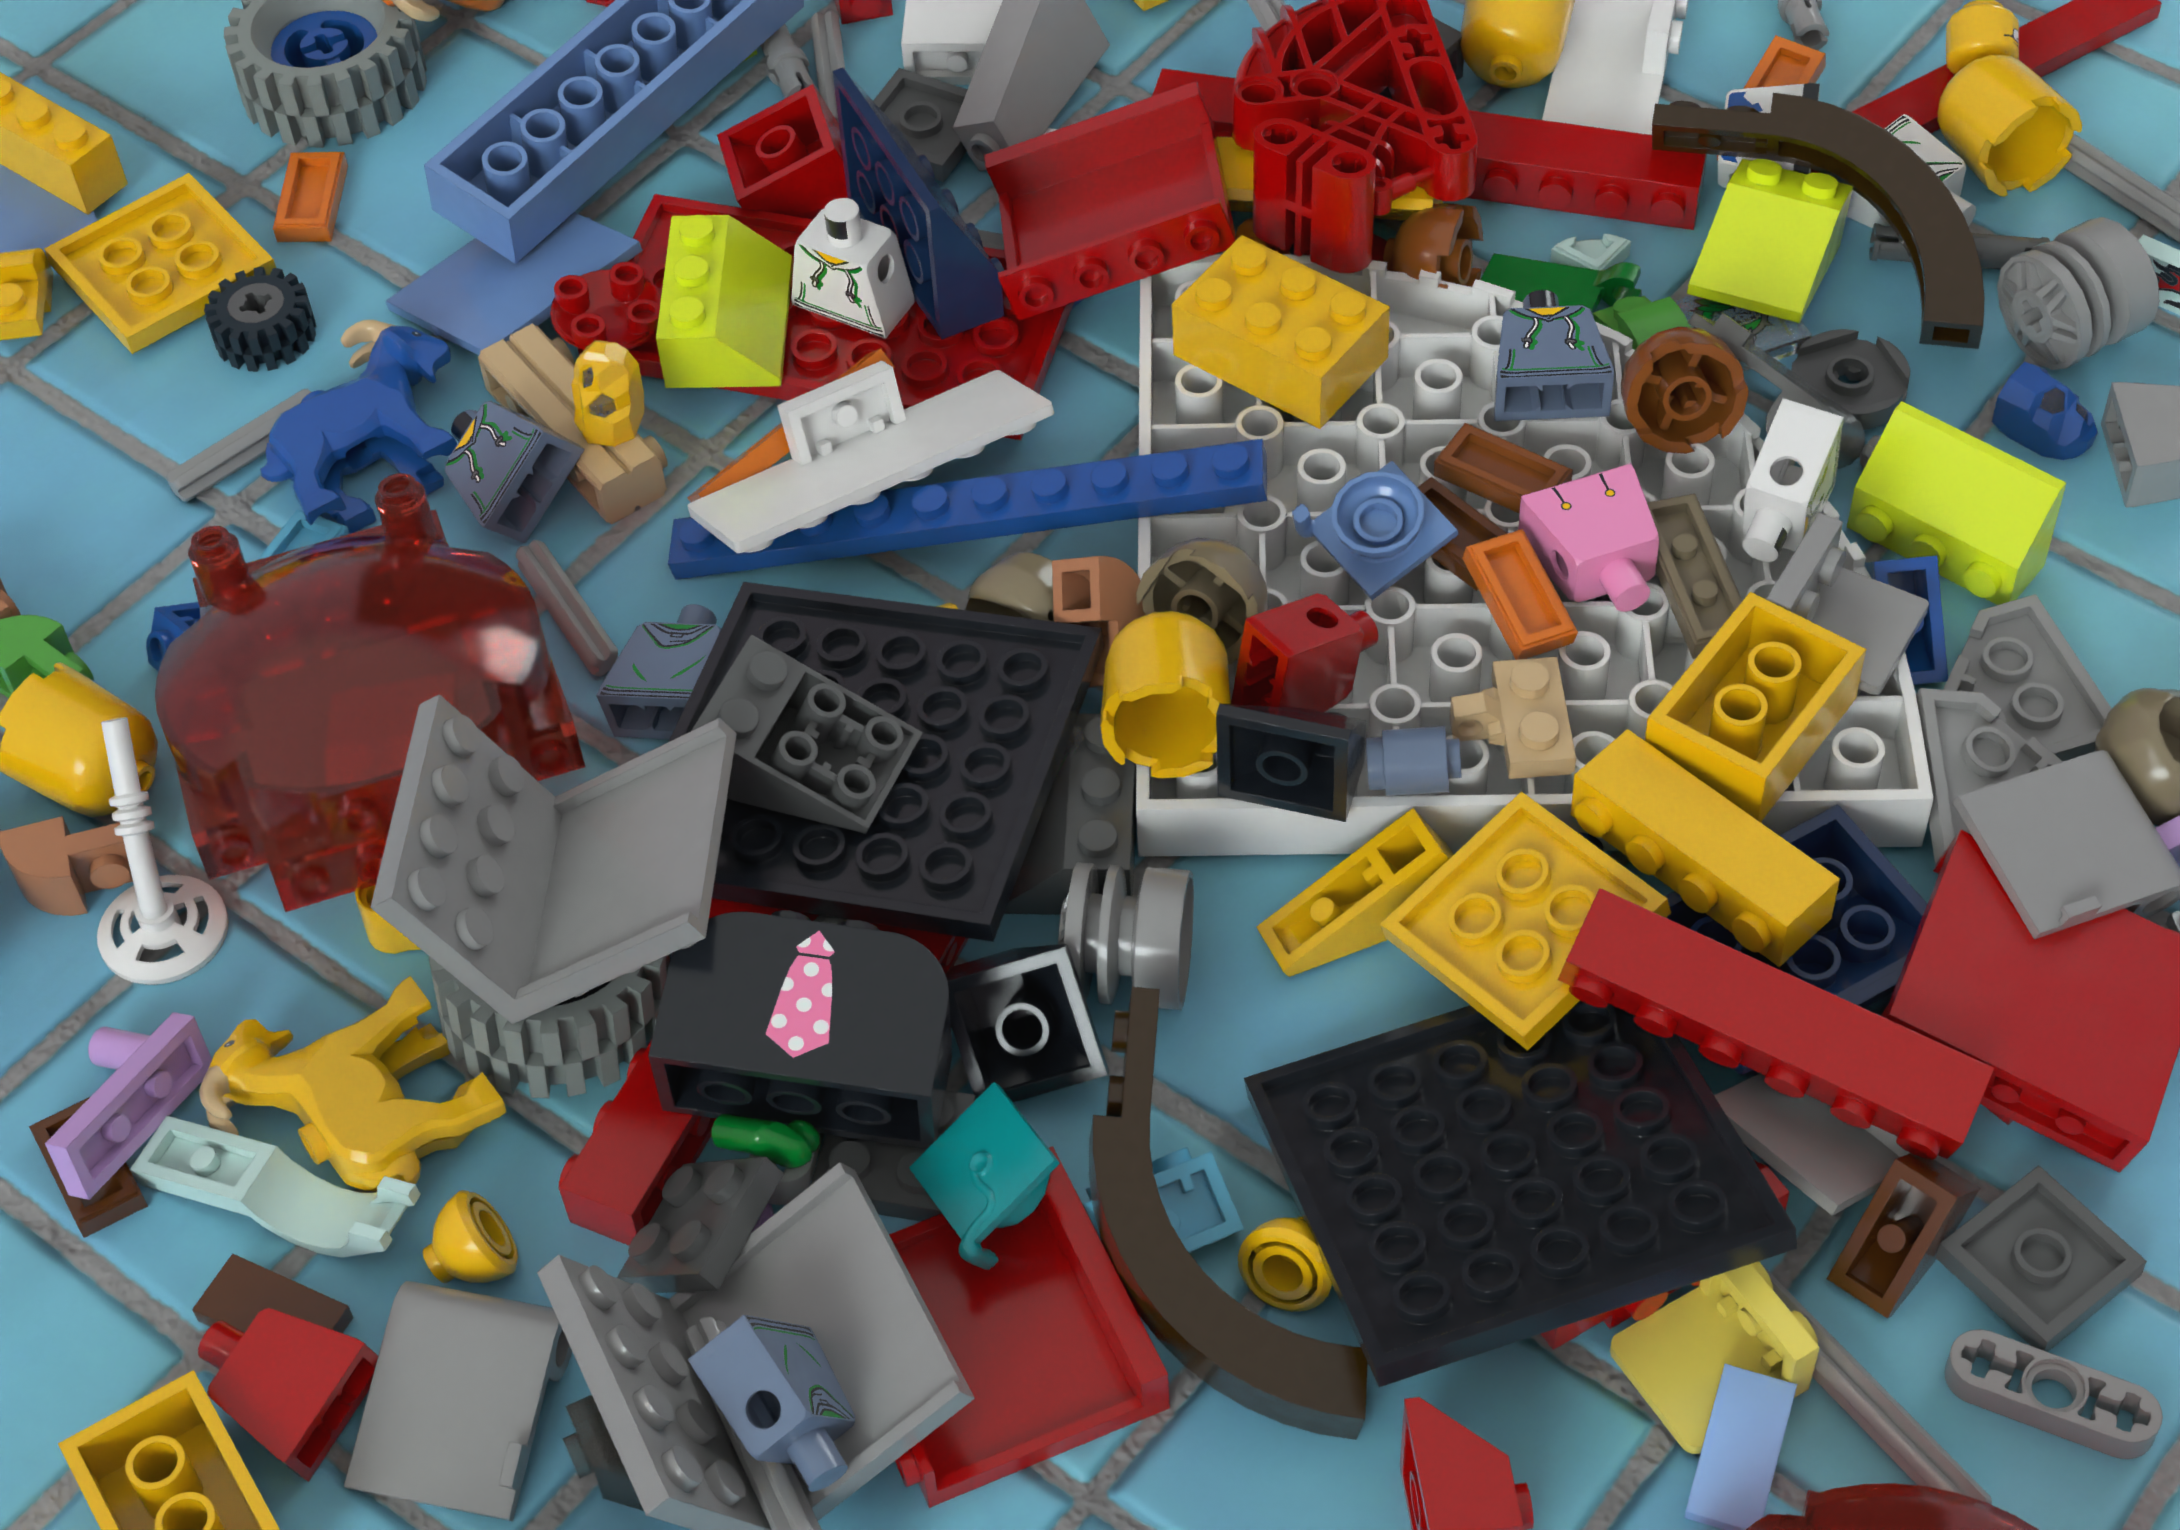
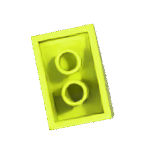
M1742 159L1727 184L1689 281L1687 294L1800 323L1840 247L1853 186L1840 183L1833 176L1824 173L1803 174L1783 169L1778 163L1767 159H1755L1752 161Z

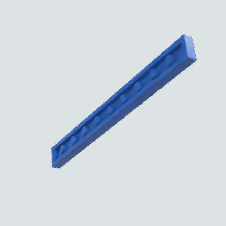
M1263 439L884 490L881 491L878 498L869 503L849 505L829 514L823 523L815 527L797 528L775 538L769 547L751 553H736L693 518H679L673 520L668 566L675 580L1263 502L1267 501V454Z

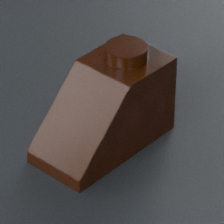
M1912 1153L1896 1158L1826 1279L1887 1319L1890 1318L1936 1261L1935 1257L1939 1244L1956 1231L1980 1188L1934 1159L1922 1158Z

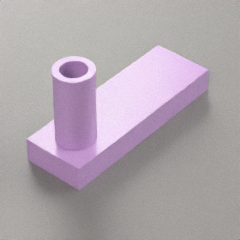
M173 1012L151 1035L111 1027H101L92 1035L88 1047L91 1062L96 1066L115 1069L116 1071L45 1143L68 1195L90 1200L156 1131L165 1117L170 1116L203 1081L212 1058L194 1016Z

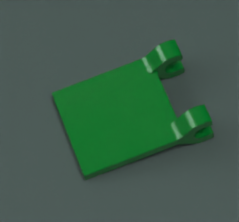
M1493 253L1480 279L1481 281L1516 291L1515 300L1523 302L1524 298L1531 292L1548 290L1557 295L1559 306L1583 305L1589 308L1591 313L1596 311L1601 299L1609 306H1613L1617 300L1625 297H1642V290L1635 289L1641 274V267L1628 262L1617 263L1608 269L1599 271Z

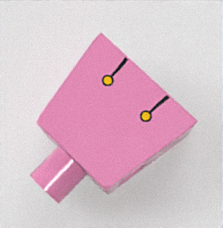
M1631 463L1521 496L1518 530H1524L1547 575L1569 600L1583 602L1608 594L1616 609L1621 612L1632 611L1647 601L1650 596V588L1646 582L1655 576L1659 536L1636 471Z

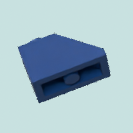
M1937 555L1865 562L1864 566L1872 579L1924 598L1929 602L1927 614L1906 648L1905 654L1913 685L1947 682L1948 669Z

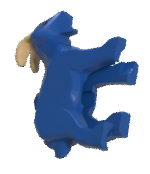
M363 320L345 330L340 340L344 347L348 348L361 342H369L359 348L349 360L350 367L354 369L368 362L365 371L358 379L326 391L317 390L309 393L302 399L300 404L281 413L271 428L269 442L266 447L267 463L260 469L261 476L271 482H282L287 479L294 482L295 496L310 526L319 516H322L327 520L347 526L351 535L375 522L376 517L369 504L360 498L347 496L343 492V476L356 473L380 458L389 462L397 470L415 499H420L443 487V476L426 459L437 455H451L457 442L449 432L440 428L430 427L416 413L411 386L421 382L422 376L429 382L435 383L437 370L451 361V351L443 340L429 336L412 327L396 326L377 320Z

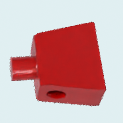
M1319 593L1245 619L1231 704L1295 707L1326 712L1347 698L1352 691L1360 653L1376 645L1379 635L1375 622L1366 612L1361 610L1348 615L1328 596Z
M264 1308L259 1311L245 1333L223 1320L217 1321L206 1331L198 1347L199 1358L219 1369L208 1386L207 1395L278 1460L308 1482L368 1393L379 1357L364 1342L357 1338L271 1308Z

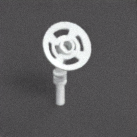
M128 718L102 721L101 725L115 796L109 798L110 806L117 807V810L111 813L113 821L120 822V825L115 827L114 830L115 835L123 836L134 885L115 898L104 912L97 931L98 948L108 968L127 981L145 985L175 982L203 968L218 953L227 936L229 924L227 909L219 893L208 883L200 879L185 875L159 876L149 831L155 828L154 821L146 819L147 816L152 814L151 806L144 805V802L149 800V793L141 791ZM164 887L179 888L175 893L163 892L162 890ZM204 900L207 904L209 915L206 929L203 934L196 932L200 922V915L195 903ZM186 907L187 920L183 926L177 910ZM119 914H122L120 932L124 942L117 948L113 940V929ZM135 915L140 928L132 934L131 922ZM177 943L184 952L168 960L158 962L139 961L144 948L158 950Z

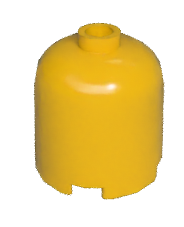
M1466 0L1461 26L1462 39L1460 42L1463 59L1476 76L1495 86L1502 88H1524L1540 82L1554 71L1561 56L1575 0Z
M1988 55L1972 61L1959 70L1948 82L1939 100L1937 121L1944 138L1989 190L2002 197L2008 195L2007 190H2013L2022 186L2028 192L2035 191L2053 179L2072 157V154L2066 148L2073 137L2074 131L2078 133L2082 131L2079 112L2031 68L2012 56Z
M1165 611L1152 612L1134 619L1115 635L1105 662L1100 723L1103 745L1119 764L1124 765L1127 758L1135 764L1151 767V776L1156 778L1186 777L1208 769L1213 765V755L1217 752L1216 713L1219 704H1231L1229 669L1225 646L1214 629L1192 615Z
M61 662L55 663V671L44 679L32 673L11 694L0 712V726L6 729L0 747V772L79 814L88 817L109 815L115 812L117 807H112L109 803V798L115 796L101 722L127 717L141 791L147 792L155 778L154 766L158 748V740L150 720L136 708Z

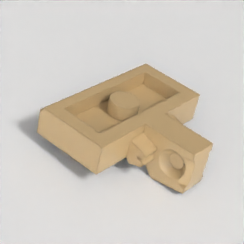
M1557 657L1493 661L1492 688L1484 689L1479 693L1451 697L1449 718L1453 739L1459 738V741L1488 739L1489 744L1503 745L1509 779L1571 775L1572 772H1575L1576 754Z

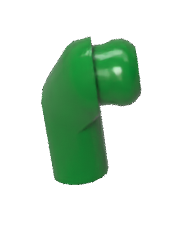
M721 1114L714 1121L711 1135L715 1146L718 1148L748 1153L756 1157H767L772 1163L788 1169L799 1168L809 1163L812 1159V1153L819 1148L820 1144L818 1131L811 1123L805 1120H793L788 1125L775 1121Z

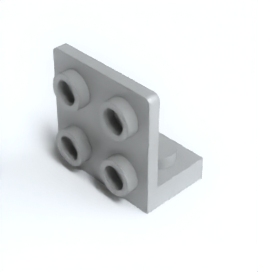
M1818 513L1766 600L1866 648L1858 689L1872 695H1879L1927 614L1929 602L1924 598L1844 568L1846 551L1838 548L1843 521Z

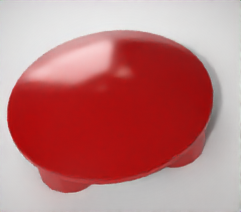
M620 262L608 270L593 271L581 276L567 275L561 277L555 283V297L550 311L551 321L559 336L569 344L585 350L592 342L600 340L616 342L629 350L644 344L656 335L662 293L656 285L644 278L641 266L632 262Z

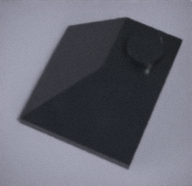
M1219 704L1216 713L1218 796L1346 822L1365 761V720L1350 718L1336 712L1325 713L1305 708Z
M1068 944L1013 948L953 966L946 973L949 988L951 1028L976 1099L993 1082L1000 1085L1012 1102H1016L1109 1074L1110 1071Z

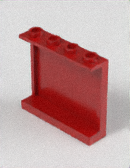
M1197 81L984 155L986 170L998 193L1007 270L998 272V279L1018 321L1226 251L1236 241L1215 127Z
M1960 830L1934 867L1933 872L1939 874L1890 1002L1881 1016L1994 1067L1995 1069L1980 1102L1981 1105L2120 1173L2150 1141L2180 1048V933L2166 929L2124 908L2034 939L1972 834Z
M1053 1146L1049 1147V1149L1060 1164L1050 1173L1045 1195L1034 1212L1018 1224L1004 1228H995L980 1243L982 1248L990 1249L999 1259L990 1270L974 1266L961 1258L958 1250L961 1238L943 1214L889 1234L975 1397L974 1400L895 1460L905 1486L909 1487L918 1483L929 1508L1170 1408L1168 1372Z

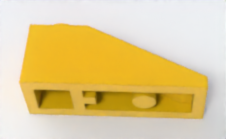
M1412 808L1256 926L1282 971L1288 977L1294 976L1387 941L1380 923L1454 854L1447 843Z

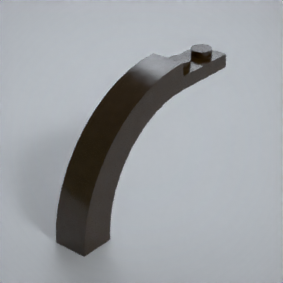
M1773 92L1770 113H1761L1748 106H1731L1726 110L1701 108L1698 104L1690 101H1675L1669 105L1655 104L1652 121V150L1788 162L1828 174L1841 183L1852 185L1856 193L1866 199L1883 215L1897 233L1908 253L1915 270L1920 291L1922 313L1919 343L1979 349L1984 324L1985 297L1982 269L1975 241L1962 211L1948 188L1933 169L1909 146L1887 130L1860 115L1829 103L1802 96Z
M1132 987L1128 1011L1115 1010L1111 1052L1124 1053L1123 1076L1110 1075L1106 1116L1093 1115L1089 1138V1181L1093 1211L1101 1242L1138 1315L1155 1337L1186 1368L1213 1389L1245 1408L1282 1424L1321 1435L1356 1440L1365 1421L1368 1362L1361 1347L1329 1343L1299 1335L1275 1325L1248 1310L1224 1292L1200 1268L1186 1250L1171 1225L1158 1192L1150 1151V1113L1160 989Z

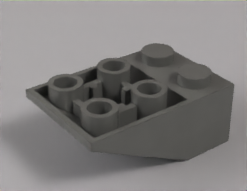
M753 635L747 640L692 729L693 731L721 718L737 733L727 794L728 799L865 834L923 733Z

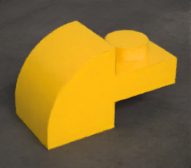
M41 248L0 253V341L43 334L44 313L51 312L53 271L47 256Z

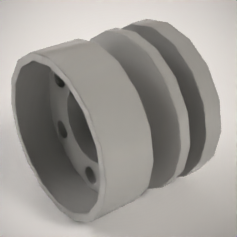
M2105 217L2089 219L2060 233L2053 241L2040 243L2030 251L2011 257L2001 268L1997 284L1999 307L2008 331L2020 349L2035 363L2051 370L2068 368L2078 363L2082 358L2096 354L2104 345L2116 344L2144 330L2155 319L2160 302L2158 279L2150 257L2130 231L2122 224Z
M1076 863L1072 873L1069 893L1062 904L1058 944H1068L1086 1000L1089 995L1093 973L1097 974L1099 1003L1112 1005L1121 976H1132V987L1160 989V1009L1182 1010L1188 985L1194 912L1193 873L1191 870L1147 867L1140 883L1138 897L1127 896L1123 867L1110 864L1105 878L1103 894H1099L1097 866L1094 863Z

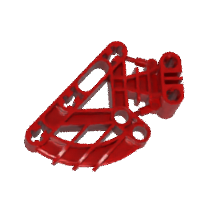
M1317 0L1294 11L1290 4L1282 5L1280 8V20L1266 31L1262 27L1252 28L1253 45L1245 54L1237 70L1233 86V140L1239 147L1254 151L1253 232L1256 237L1282 250H1286L1294 243V255L1301 257L1310 249V262L1338 273H1355L1367 268L1372 261L1374 215L1382 216L1388 214L1392 209L1393 200L1413 192L1416 186L1423 188L1429 196L1441 201L1455 202L1472 195L1475 190L1478 135L1427 0ZM1387 86L1392 100L1379 95ZM1422 107L1435 109L1439 111L1441 115L1430 114L1426 112Z

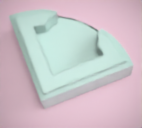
M1603 234V240L1589 239L1576 242V237L1567 238L1552 248L1550 263L1599 271L1605 270L1617 263L1623 262L1630 256L1631 241L1611 234Z

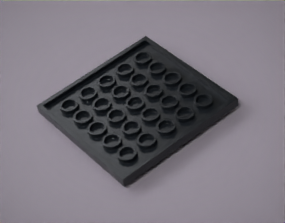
M743 582L669 742L692 731L751 635L923 733L866 834L732 801L727 798L712 898L994 942L1103 651L1104 639L1102 628Z
M1580 1000L1527 1051L1469 1005L1244 1078L1250 1104L1298 1210L1314 1236L1322 1263L1379 1387L1797 1249L1796 1228L1676 1034H1673L1671 1038L1654 1035L1639 1027L1633 1020L1635 1016L1611 1004H1608L1606 1008H1599Z

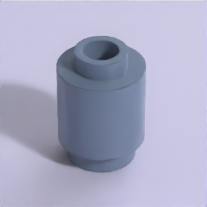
M1445 726L1382 730V737L1366 738L1369 790L1386 789V796L1449 792V779L1462 778L1459 738L1446 739Z

